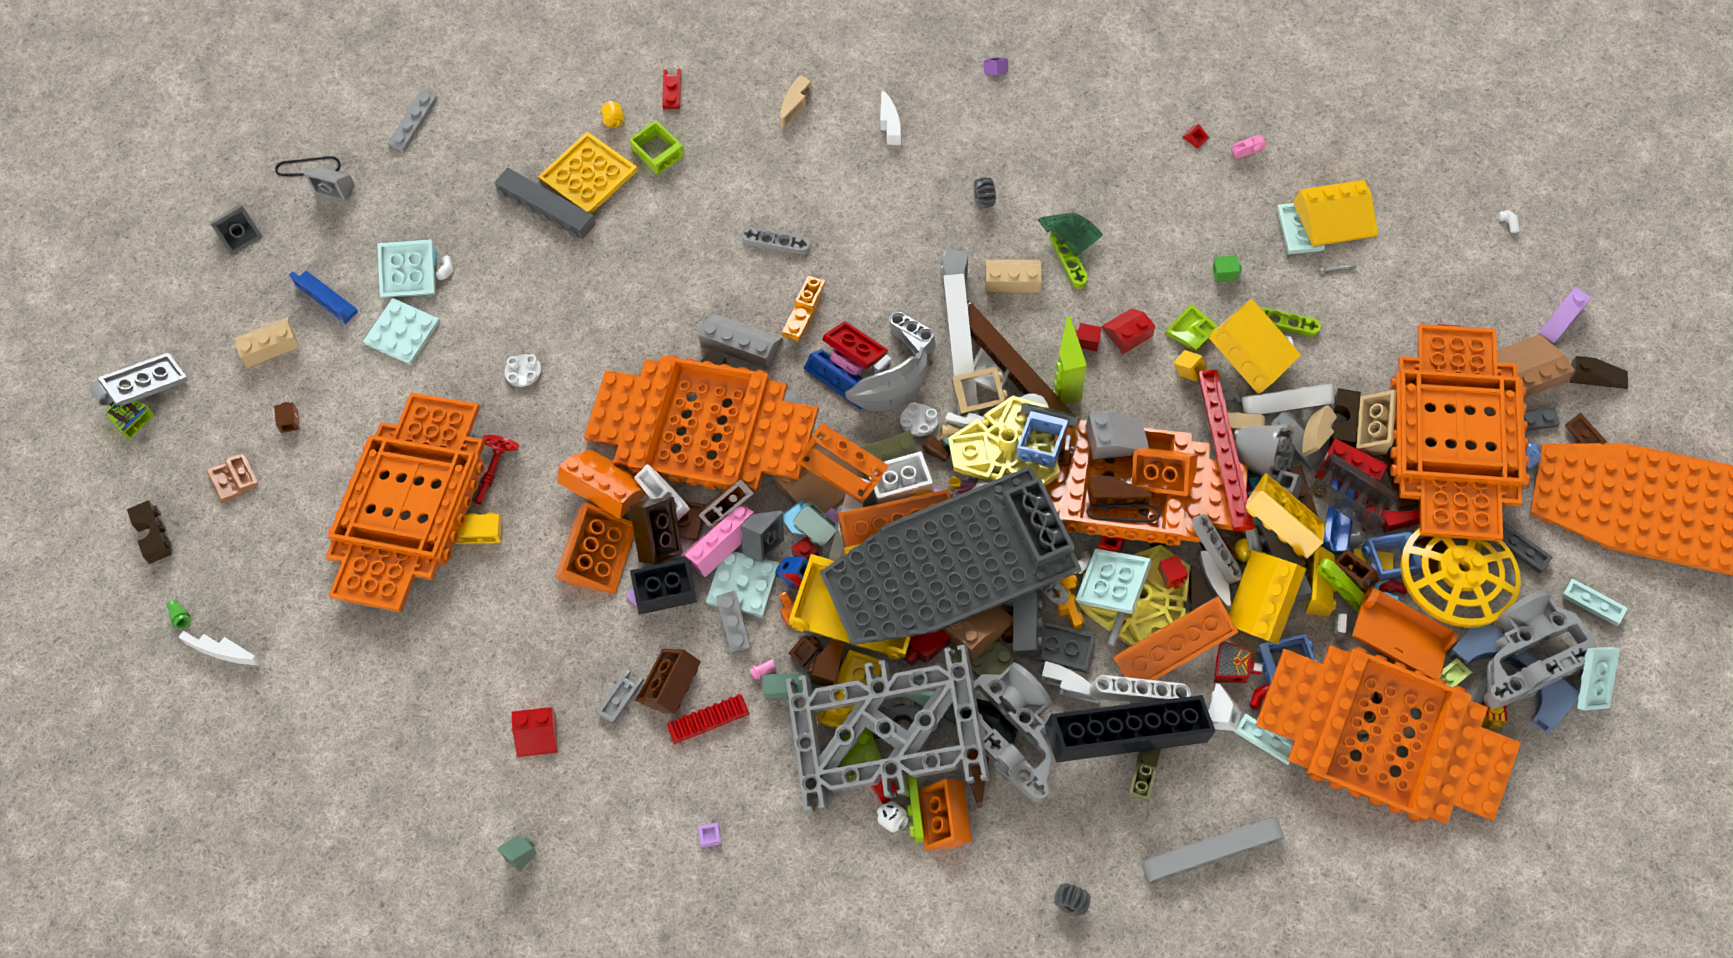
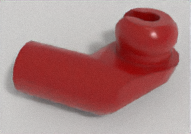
M1388 580L1379 587L1380 591L1391 594L1395 591L1405 595L1407 593L1405 584L1395 580Z
M1269 684L1254 690L1249 707L1256 710L1259 709L1262 699L1267 694Z

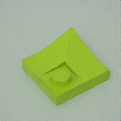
M1191 304L1169 326L1164 334L1180 342L1195 353L1209 340L1208 335L1218 326Z

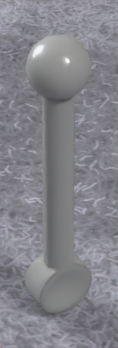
M1350 263L1349 265L1326 269L1321 267L1319 273L1323 275L1330 271L1355 269L1357 265L1356 263Z

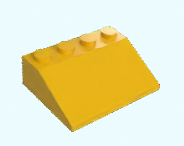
M1365 180L1301 189L1293 201L1313 247L1378 236L1372 194Z
M1252 298L1208 335L1209 339L1258 395L1301 356L1298 350Z
M1265 473L1247 500L1245 506L1247 512L1253 517L1257 516L1265 528L1278 534L1277 537L1283 543H1289L1297 555H1303L1307 559L1324 542L1326 523Z
M1252 550L1228 613L1235 627L1243 632L1279 644L1306 568Z

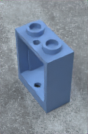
M1030 411L1017 446V459L1040 464L1044 467L1055 468L1068 432V420ZM1032 430L1058 436L1053 453L1027 447Z
M1411 532L1368 538L1361 546L1363 557L1366 559L1367 564L1376 569L1379 581L1402 578L1401 568L1383 571L1375 549L1398 546L1402 555L1404 546L1412 535ZM1409 555L1411 576L1418 575L1422 570L1421 557L1419 555Z
M1306 634L1280 639L1279 644L1273 642L1259 644L1257 654L1260 663H1262L1267 684L1270 685L1276 669L1271 655L1272 652L1300 647L1302 656L1318 662V659H1314L1312 653V641L1308 640Z

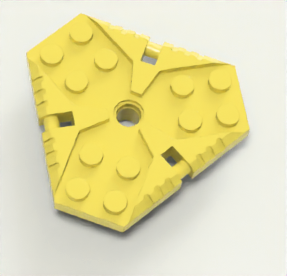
M1012 396L984 414V420L976 419L949 437L954 471L989 482L1031 466L1036 478L1040 477L1044 486L1060 476L1058 461L1055 468L1017 459V446L1028 419L1025 413L1020 412L1021 405L1025 402L1046 407V405ZM1032 430L1027 447L1053 453L1054 442H1051L1052 434Z
M1162 545L1133 554L1134 556L1150 558L1152 564L1141 594L1146 598H1139L1133 614L1126 613L1123 621L1124 625L1120 630L1118 638L1127 643L1128 646L1134 645L1185 615L1186 608H1183L1187 601L1190 565L1180 559L1188 574L1186 583L1177 589L1174 587L1167 589L1158 571L1160 561L1175 556V554ZM1169 603H1176V606H1169ZM1079 604V610L1094 619V621L1105 627L1108 631L1113 629L1118 611Z

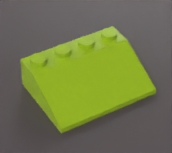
M1070 316L1066 318L1058 362H1056L1057 371L1054 372L1056 380H1053L1054 389H1052L1064 404L1081 401L1087 368Z

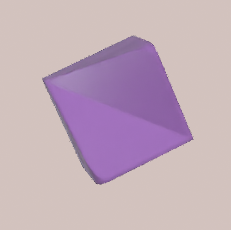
M993 57L984 61L985 74L1000 75L1008 72L1007 58Z

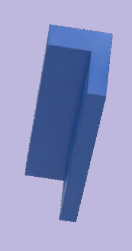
M307 270L300 276L293 271L289 274L296 287L344 324L358 313L357 308Z
M823 349L810 353L803 369L845 399V392L863 379L861 376L853 375L835 364L830 359L831 355ZM851 402L853 405H855L856 407H858L860 410L863 409L862 407H860V406L854 404L853 402Z
M1332 479L1324 534V545L1334 555H1342L1346 549L1349 550L1356 500L1355 488H1341L1338 479Z

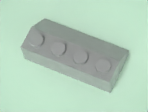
M717 314L705 320L698 334L700 345L768 369L782 341L780 336Z

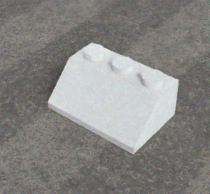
M922 452L885 461L884 463L889 465V467L872 490L876 505L909 498L913 493L920 490L933 492V482Z

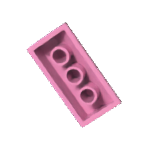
M741 504L715 527L709 529L680 558H688L690 567L703 577H706L741 545V525L755 513L744 504Z

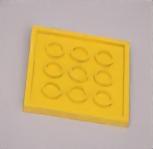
M586 132L543 171L538 178L539 181L562 198L592 214L626 183L638 169L633 163L589 132Z

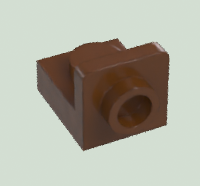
M803 635L788 654L802 667H805L817 652L823 650V647L815 636Z

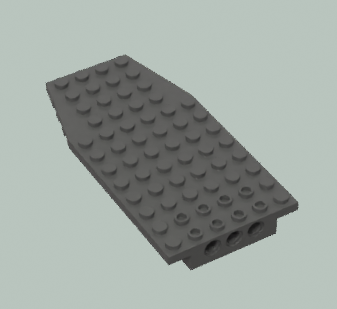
M1028 466L884 525L877 533L866 538L859 546H855L845 556L840 557L823 569L820 575L849 641L853 646L935 633L1081 572V567L1073 553L1074 544L1041 478H1036L1031 466Z

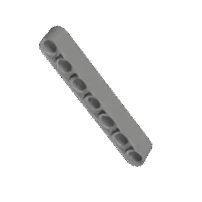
M1275 817L1152 857L1142 862L1149 882L1156 883L1279 842L1285 836Z

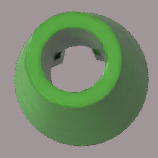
M177 600L169 601L166 607L169 611L171 624L178 629L188 626L191 621L190 614Z

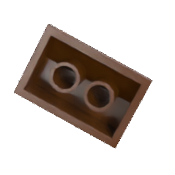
M662 648L635 701L662 713L675 714L680 707L684 694L689 690L693 677L698 672L701 661L684 649Z

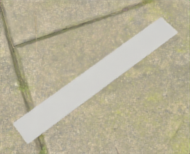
M964 274L944 275L954 376L974 372ZM975 378L961 381L967 407L978 405Z

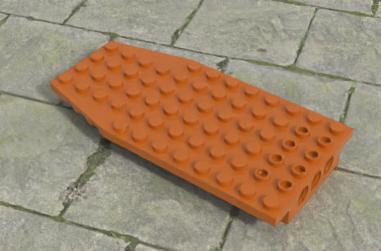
M1625 443L1541 445V460L1537 466L1530 515L1552 525H1559L1570 533L1574 532L1584 536L1583 539L1590 542L1593 540L1606 549L1733 576V465Z

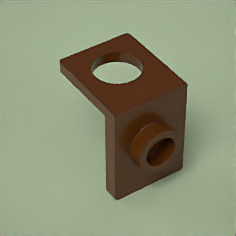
M1071 435L1066 436L1065 449L1062 448L1060 451L1063 457L1058 460V466H1070L1071 457H1074L1075 446L1071 445Z

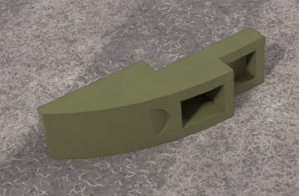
M1161 749L1138 752L1129 797L1149 802Z

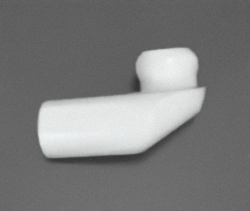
M1509 210L1501 211L1498 218L1500 221L1509 223L1510 233L1520 232L1517 215Z
M450 256L442 257L443 266L435 274L436 278L440 281L448 278L453 273Z
M1088 551L1081 553V559L1078 560L1081 572H1078V574H1082L1084 570L1087 571L1091 561V555Z

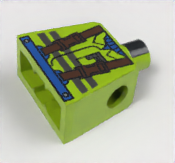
M138 401L126 405H116L114 402L106 405L110 408L106 415L128 440L155 416L148 406Z

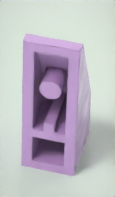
M1575 287L1538 334H1541L1554 345L1586 308L1592 297Z

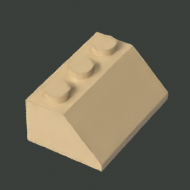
M985 260V292L1040 293V260Z
M288 317L235 338V345L239 356L247 368L299 348Z
M1395 390L1360 397L1356 449L1372 457L1385 455L1393 444L1396 405Z

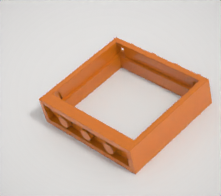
M823 423L820 424L796 461L861 504L879 483L889 465ZM815 443H818L871 477V480L867 483L814 449L813 446ZM804 456L810 458L808 462L803 460ZM859 490L864 494L862 497L857 494Z

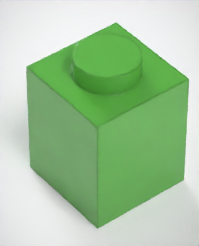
M1237 255L1214 258L1212 267L1215 282L1238 279L1242 267L1241 263L1237 260Z

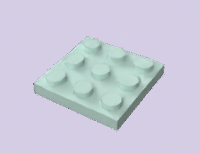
M432 239L377 243L381 298L436 294Z
M392 298L363 342L367 346L412 365L440 323V320Z
M1095 548L1076 598L1077 603L1133 614L1152 564L1151 559Z
M733 551L717 566L706 603L719 607L716 596L735 590L741 612L763 618L776 578V568L780 565L779 562L765 559L761 563L743 553Z

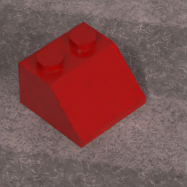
M1133 308L1101 326L1122 354L1153 337L1155 330L1154 323L1145 312Z
M552 707L511 712L512 733L517 757L558 753L556 713Z

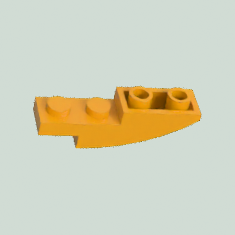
M811 276L807 277L795 300V307L782 331V337L800 341L803 333L807 332L818 306L825 280Z
M1074 574L1060 580L1068 590L1069 598L1063 605L1056 604L1059 617L1067 615L1071 628L1081 630L1084 619L1082 613L1078 612L1076 608L1077 601L1073 593L1076 591L1078 580ZM1055 589L1054 592L1060 598V592Z

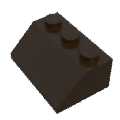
M674 497L644 500L629 506L639 562L656 564L683 553Z

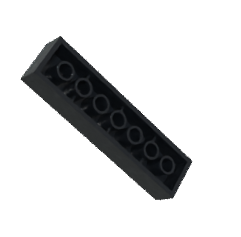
M1203 695L1054 713L1050 715L1045 724L1056 763L1207 743L1216 732Z

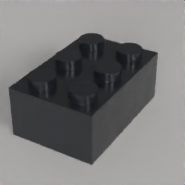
M688 558L630 570L639 615L697 603Z

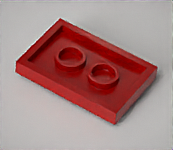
M846 321L825 333L822 339L830 347L836 349L865 370L877 363L888 353V349Z

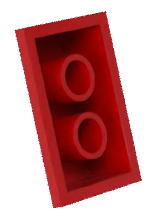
M1334 439L1315 479L1329 486L1332 484V479H1338L1341 488H1355L1356 499L1368 504L1388 464Z

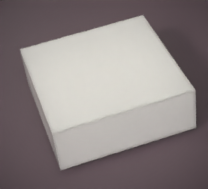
M886 354L874 366V375L892 368L891 357Z
M1340 613L1335 620V639L1342 640L1346 634L1347 614Z

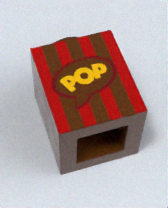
M284 402L274 406L276 426L281 433L300 430L298 409L293 402Z

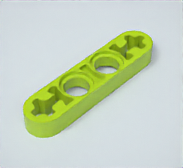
M1055 227L1050 231V242L1071 285L1077 289L1084 288L1087 285L1088 276L1066 231L1061 227ZM1055 234L1061 236V243H1059V239L1057 236H1055ZM1065 247L1068 248L1070 252L1067 254H1063L1060 252V249ZM1074 262L1077 264V267L1069 268L1067 264ZM1077 272H1078V277H1079V279H1082V282H1080L1079 280H1076V273H1077Z
M1260 307L1269 318L1272 316L1279 318L1280 322L1274 324L1281 331L1308 337H1314L1320 331L1321 324L1314 318ZM1294 320L1298 323V326L1291 327L1288 322ZM1310 325H1313V330H1310Z
M1326 558L1321 559L1317 566V571L1355 610L1359 611L1364 593L1333 561Z

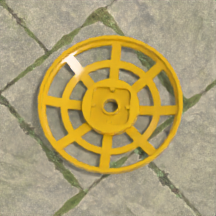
M1419 528L1406 542L1400 560L1403 582L1413 600L1432 617L1453 626L1465 628L1482 627L1496 622L1506 609L1515 604L1521 586L1520 571L1513 553L1503 541H1495L1503 549L1501 552H1496L1485 540L1468 539L1467 546L1456 545L1448 537H1434L1423 549L1412 546L1420 535ZM1441 540L1448 547L1443 554L1431 551L1434 545ZM1476 542L1486 547L1491 554L1482 556L1481 553L1475 550ZM1410 554L1422 556L1421 567L1425 578L1413 582L1409 569ZM1429 558L1439 561V572L1432 575L1428 565ZM1509 558L1513 566L1515 587L1505 581V569L1502 559ZM1497 562L1499 577L1488 572L1487 563ZM1459 565L1466 566L1468 572L1460 570ZM1443 579L1446 584L1453 588L1451 595L1444 591L1436 582ZM1485 580L1496 585V588L1487 596L1484 595L1481 588ZM1429 585L1440 597L1447 600L1448 603L1445 611L1443 612L1429 603L1421 595L1419 589ZM1502 589L1512 594L1508 603L1501 610L1492 614L1488 602L1497 597ZM1461 591H1474L1477 599L1467 600L1461 599L1459 596ZM1456 605L1466 607L1481 606L1485 617L1469 619L1453 616L1452 614Z

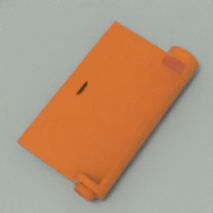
M1373 586L1369 587L1363 596L1352 637L1406 665L1413 671L1418 670L1426 673V677L1433 680L1434 678L1440 679L1446 652L1450 648H1454L1458 642L1457 632Z

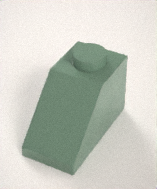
M518 835L497 848L503 858L519 872L537 853L533 848L535 844L527 837L522 839Z

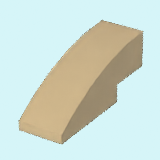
M801 74L789 88L781 107L780 122L783 129L806 107L805 98L812 92L811 81Z
M1329 405L1314 412L1307 423L1302 444V454L1304 457L1319 450L1334 433L1330 425L1337 416Z

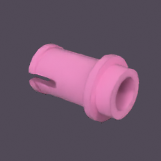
M772 659L758 666L753 665V668L750 669L754 680H761L762 675H768L776 671Z

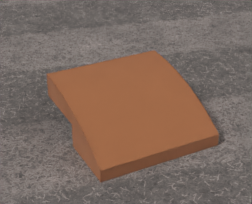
M244 453L226 458L224 464L207 469V474L221 503L258 485V481Z

